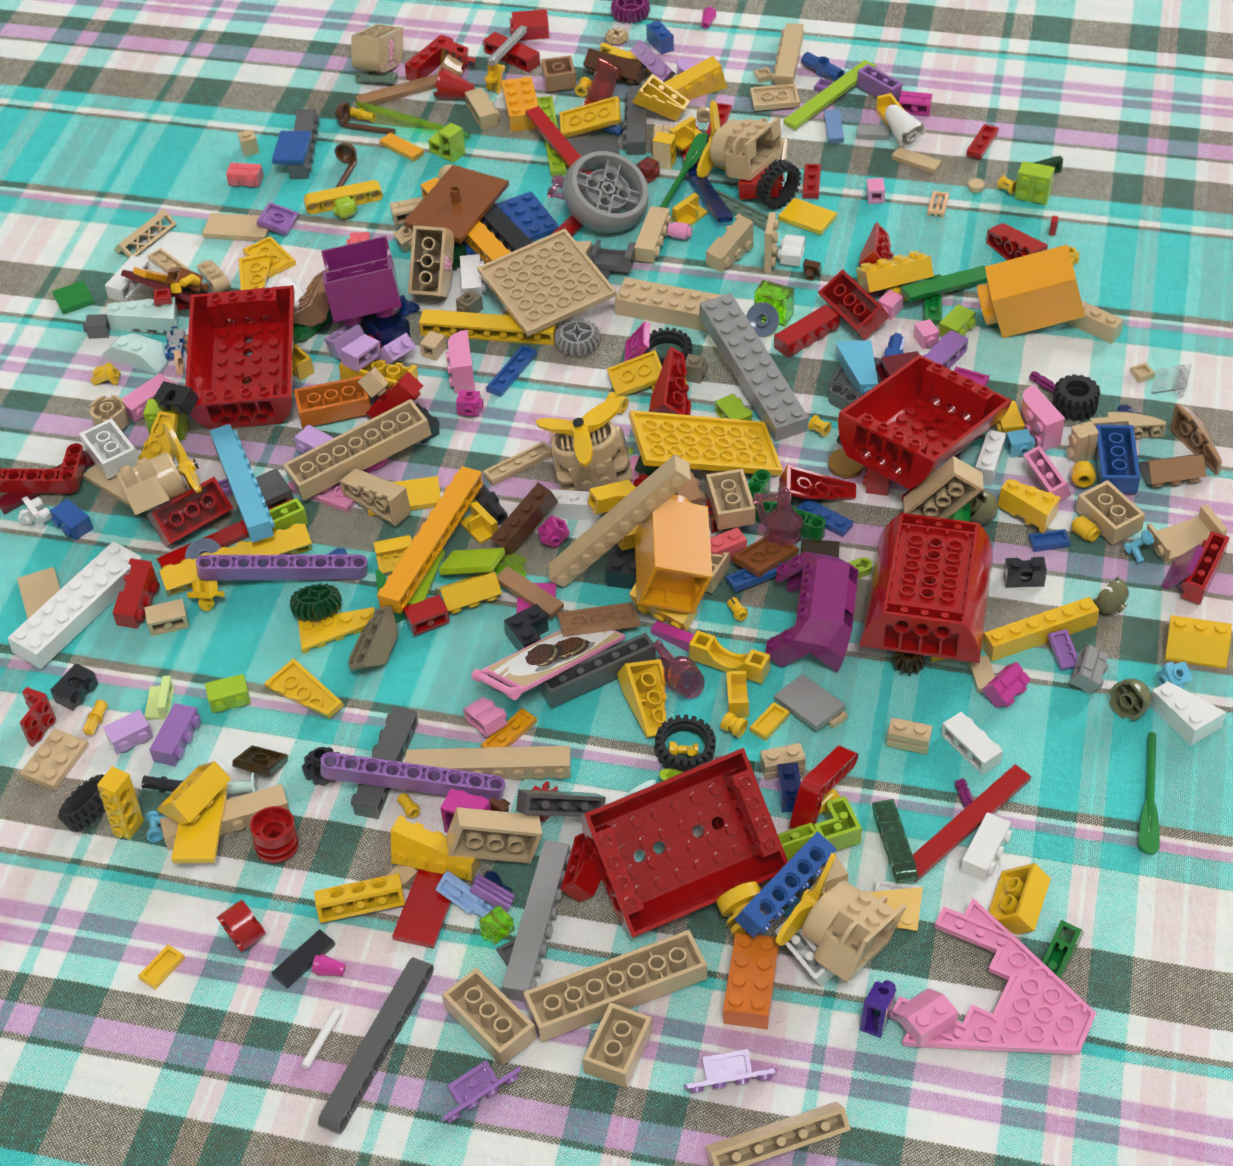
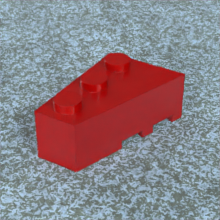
M407 371L381 394L366 414L373 419L410 399L415 401L421 395L419 391L423 385Z

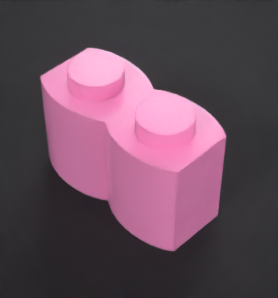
M481 697L463 709L467 722L486 737L507 725L506 712L501 707L495 706L491 699L488 700L485 697Z

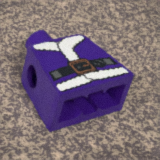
M885 980L883 983L878 981L874 983L864 1002L860 1031L879 1038L882 1037L890 1019V1013L894 1007L897 993L896 986L892 981ZM875 1009L880 1011L878 1016L874 1014Z

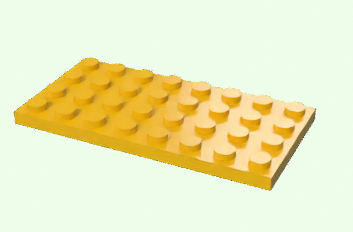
M634 410L629 412L628 417L643 465L660 467L675 454L690 464V469L719 472L743 469L744 473L750 474L764 469L769 471L770 475L781 476L783 472L765 422Z

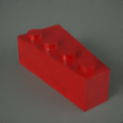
M1005 223L987 230L986 244L1007 261L1045 251L1048 248L1047 244Z

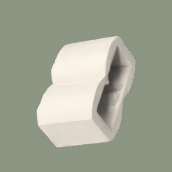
M786 234L784 239H781L777 259H780V264L801 265L806 236Z

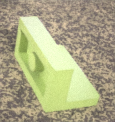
M162 676L161 686L150 687L144 716L146 720H163L167 718L171 709L174 692L171 676Z

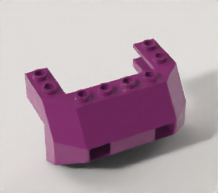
M807 551L794 556L791 560L777 567L776 582L780 583L788 578L786 590L792 594L800 589L796 625L767 640L765 653L770 655L771 661L782 668L811 653L838 673L844 661L853 628L858 569L838 557Z

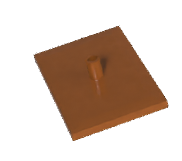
M452 165L404 220V226L413 229V225L448 228L453 232L454 242L462 243L509 186V181Z

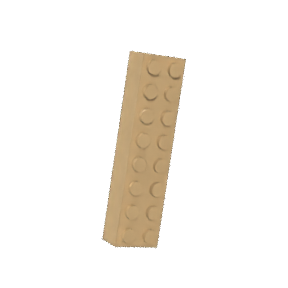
M410 399L284 463L283 466L289 481L304 501L339 483L340 480L355 468L362 471L432 434L428 420Z
M690 930L527 990L523 992L525 1006L532 1023L535 1025L540 1041L544 1042L601 1020L610 1002L630 1009L706 980L707 964Z

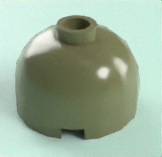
M983 489L970 500V522L985 525L996 517L997 501L988 490Z
M1117 576L1092 601L1098 607L1100 613L1106 615L1113 614L1116 611L1121 613L1128 606L1125 603L1129 598L1128 587Z
M1127 678L1116 683L1110 689V705L1113 711L1123 719L1127 717L1128 719L1136 720L1143 716L1151 706V692L1148 686L1140 680Z

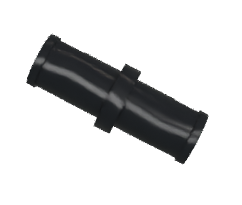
M144 775L141 787L143 789L159 790L162 793L166 791L173 792L184 780L168 779L166 776L158 778Z

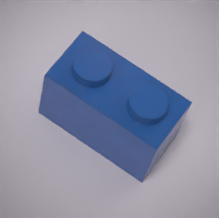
M654 21L646 25L647 41L661 55L674 51V35L660 21Z
M69 499L64 500L49 510L52 516V524L56 528H61L67 537L70 536L75 541L93 529L90 517Z

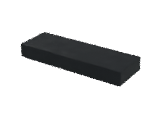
M319 929L271 972L272 976L288 989L313 966L315 955H325L335 946V941Z

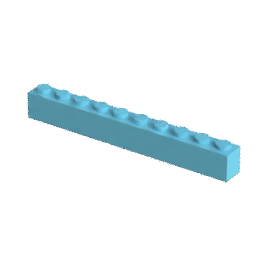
M230 424L209 430L252 543L274 536L272 528H275L273 519L266 506L260 487H258L257 480L254 477L237 431L232 430Z

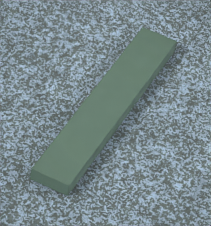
M705 183L694 190V193L699 195V198L734 216L740 214L752 220L754 226L764 231L766 230L769 215Z

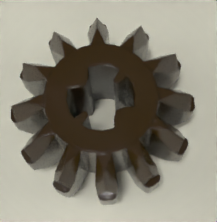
M893 651L892 665H894L895 671H900L901 675L904 673H908L909 676L912 673L918 675L919 671L923 670L926 662L925 655Z

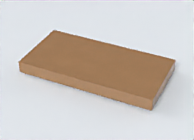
M633 602L557 613V620L563 637L640 626V619Z

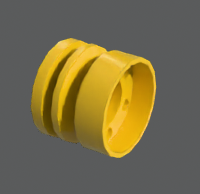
M748 882L734 887L716 901L722 916L730 917L726 925L731 928L730 933L733 937H735V932L749 934L734 919L761 891L757 882Z

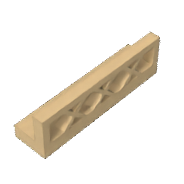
M163 209L121 241L114 250L117 254L123 251L128 258L132 255L137 256L177 223ZM166 218L170 225L163 226L161 221ZM158 228V235L150 234V229ZM141 236L147 237L146 244L139 243ZM130 245L136 246V252L133 254L127 249Z

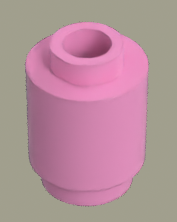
M669 223L667 235L674 239L688 240V237L691 238L692 228H690V224Z

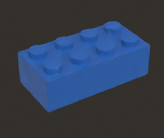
M1096 425L1099 431L1095 451L1098 485L1108 480L1122 493L1137 494L1140 472L1134 426Z

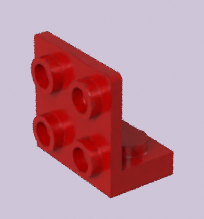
M26 687L22 694L29 711L20 721V725L29 746L34 747L42 739L47 729L53 725L56 717L47 695Z

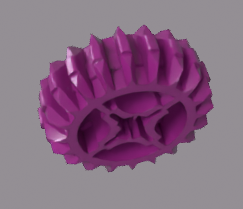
M612 0L611 3L612 17L624 24L641 22L650 13L649 0Z

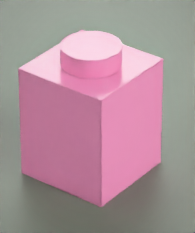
M883 178L867 179L866 195L868 204L884 203L885 187Z
M888 290L878 300V303L889 314V320H892L903 308V296L891 290Z
M930 319L914 324L913 337L922 349L930 348L939 342L940 332Z

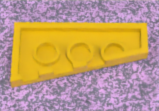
M294 658L264 683L266 688L328 719L344 706L340 699Z

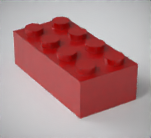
M843 269L818 292L825 303L840 314V317L864 340L890 317L886 310Z
M215 476L200 484L202 492L197 493L192 488L147 514L165 547L233 509Z

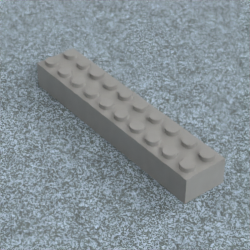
M732 293L701 302L699 307L700 320L762 422H765L774 442L806 432L809 420L808 415Z

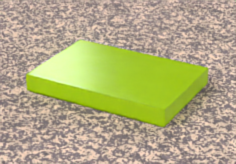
M504 548L453 550L440 566V575L492 572L505 555Z

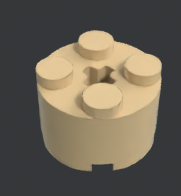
M105 395L100 396L90 404L89 412L94 426L111 418L121 431L129 425V417L124 401L119 396L111 395V397L107 398Z

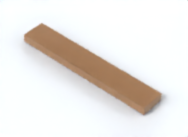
M438 74L356 95L355 100L359 108H365L436 88L435 83Z

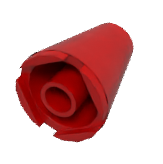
M441 67L435 83L437 92L434 91V97L465 100V92L476 88L471 82Z

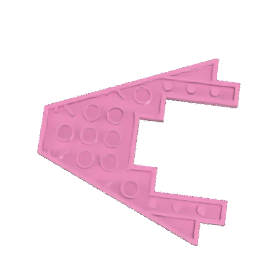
M972 898L965 914L943 906L935 922V928L996 953L988 972L1008 980L993 1013L971 1005L963 1023L957 1021L956 1025L923 1047L1079 1055L1096 1017V1012L975 899ZM899 996L892 1011L909 1000ZM891 1011L890 1019L898 1022V1020L893 1016ZM906 1033L902 1045L905 1047H919L911 1036Z

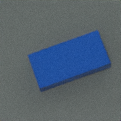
M1066 529L1046 531L1044 534L1041 532L1028 534V541L1033 552L1067 548L1071 545Z

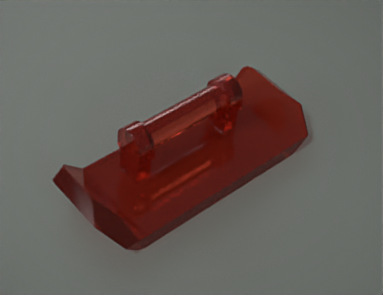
M599 57L584 105L612 97L620 67Z

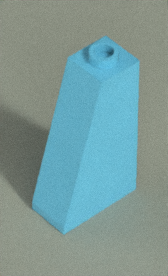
M871 340L836 342V359L855 391L864 395L878 385Z

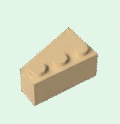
M740 214L735 216L736 221L732 226L728 225L725 228L727 230L722 237H718L706 251V265L719 272L729 268L754 246L753 221Z

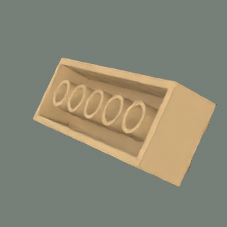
M625 277L615 297L616 315L708 332L699 318L700 303L723 295Z

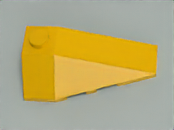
M661 659L625 663L617 673L622 692L646 738L656 737L659 726L661 727L662 723L666 721V674Z

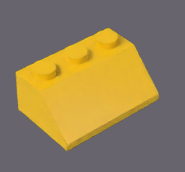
M493 571L435 588L436 594L440 595L451 614L462 611L461 607L466 605L469 608L480 605L479 601L484 599L487 602L498 599L497 595L502 594L496 573Z
M1171 615L1167 629L1165 660L1180 663L1185 661L1186 664L1226 669L1232 624Z
M216 761L199 765L165 799L157 810L181 825L192 824L200 817L199 813L203 808L207 809L214 802L213 798L228 788L227 783L231 778Z
M1036 863L1002 871L988 912L1013 934L1019 935L1035 931L1051 878Z

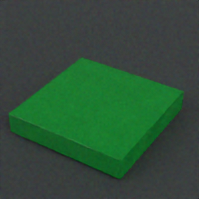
M83 280L52 291L62 314L95 304Z

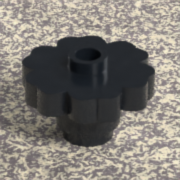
M318 747L310 751L304 757L305 763L302 765L305 778L312 780L315 785H326L328 781H336L322 777L320 774L321 757L325 753L340 752H334L331 747Z

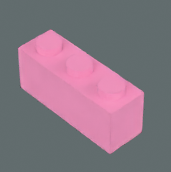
M159 373L123 397L128 417L135 423L142 419L148 399H153L162 382H173Z
M1040 445L1023 454L1029 469L1046 492L1061 497L1060 501L1071 495L1066 481Z

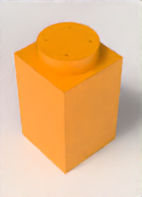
M1068 244L985 266L988 283L977 285L986 326L998 323L1002 338L1085 317Z
M673 495L638 525L635 532L637 604L694 614L712 579L708 506L693 504L683 496Z

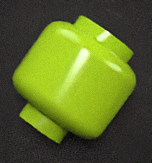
M345 196L335 200V206L333 207L335 216L339 215L342 220L355 216V211L358 210L353 198Z

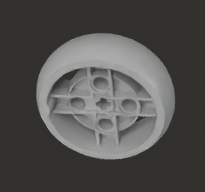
M597 151L583 155L570 166L563 182L564 200L570 213L579 223L596 232L611 234L626 231L641 220L648 206L649 190L644 175L633 162L617 153Z

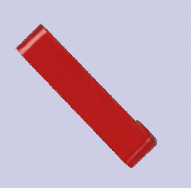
M73 443L67 447L61 469L0 468V493L76 492L80 486L87 462L83 446L79 443Z
M839 745L803 778L791 816L790 830L808 823H812L813 826L817 823L823 798L854 768L859 756L857 752Z

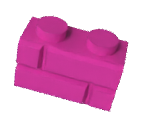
M901 91L899 104L909 114L930 116L933 94Z
M1014 662L1006 665L983 688V692L990 698L995 707H1008L1014 703L1016 695H1020L1027 690L1026 685L1031 679L1026 672H1023L1020 664Z

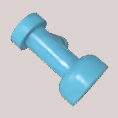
M1146 529L1141 533L1140 538L1131 543H1125L1124 548L1128 554L1133 553L1137 564H1141L1145 560L1142 557L1139 546L1153 544L1154 538Z
M149 811L146 814V820L150 826V829L147 831L148 841L159 842L164 838L162 829L158 827V824H161L160 818L167 817L166 815L159 816L157 811Z

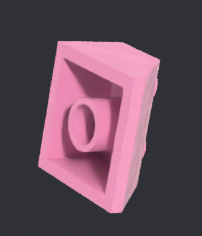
M930 988L892 1011L893 1016L920 1048L957 1024V1009L944 994Z

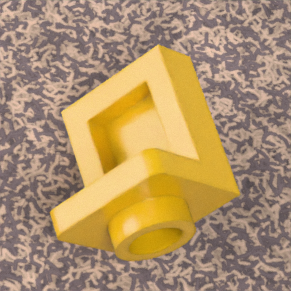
M108 362L102 366H97L93 370L91 382L97 385L108 379L113 385H116L121 373Z

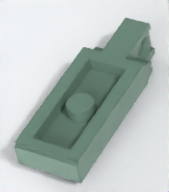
M377 71L355 73V82L362 84L365 81H370L372 84L385 82L386 85H392L398 80V74L393 72H386L385 74L377 73Z

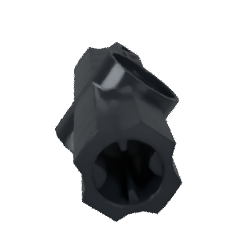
M483 484L474 499L500 526L508 518V514L500 505L495 492H490Z

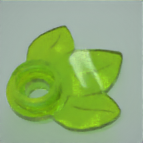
M519 554L504 555L499 561L504 564L498 563L494 568L496 576L508 566L526 578V571L523 567L526 558Z

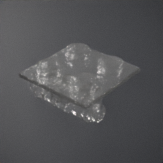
M1191 364L1156 369L1151 394L1174 391L1177 398L1184 397L1190 376Z

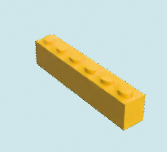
M1090 596L985 632L982 649L989 656L991 662L1049 642L1047 638L1048 633L1067 629L1070 635L1096 626L1099 609Z

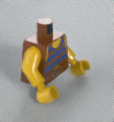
M183 267L168 271L165 284L171 287L172 293H180L182 291L190 294L199 291L206 293L208 289V284L202 282L203 276Z

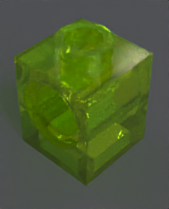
M500 905L496 906L479 920L481 936L486 941L490 940L494 945L498 944L515 930L513 918Z

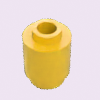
M1083 515L1076 517L1071 523V530L1085 541L1094 542L1101 532L1095 523Z

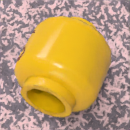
M1079 461L1072 466L1071 477L1074 485L1079 488H1088L1095 483L1096 473L1092 463Z

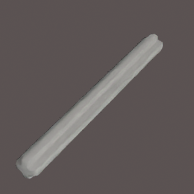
M521 25L487 59L488 66L491 65L493 67L527 32L526 26Z

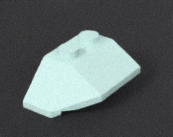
M134 333L120 336L101 354L102 358L156 375L161 373L168 365L160 341Z

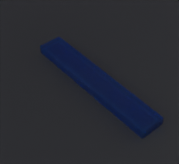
M694 165L688 170L686 177L717 223L733 221L732 213L708 178L698 177V165Z

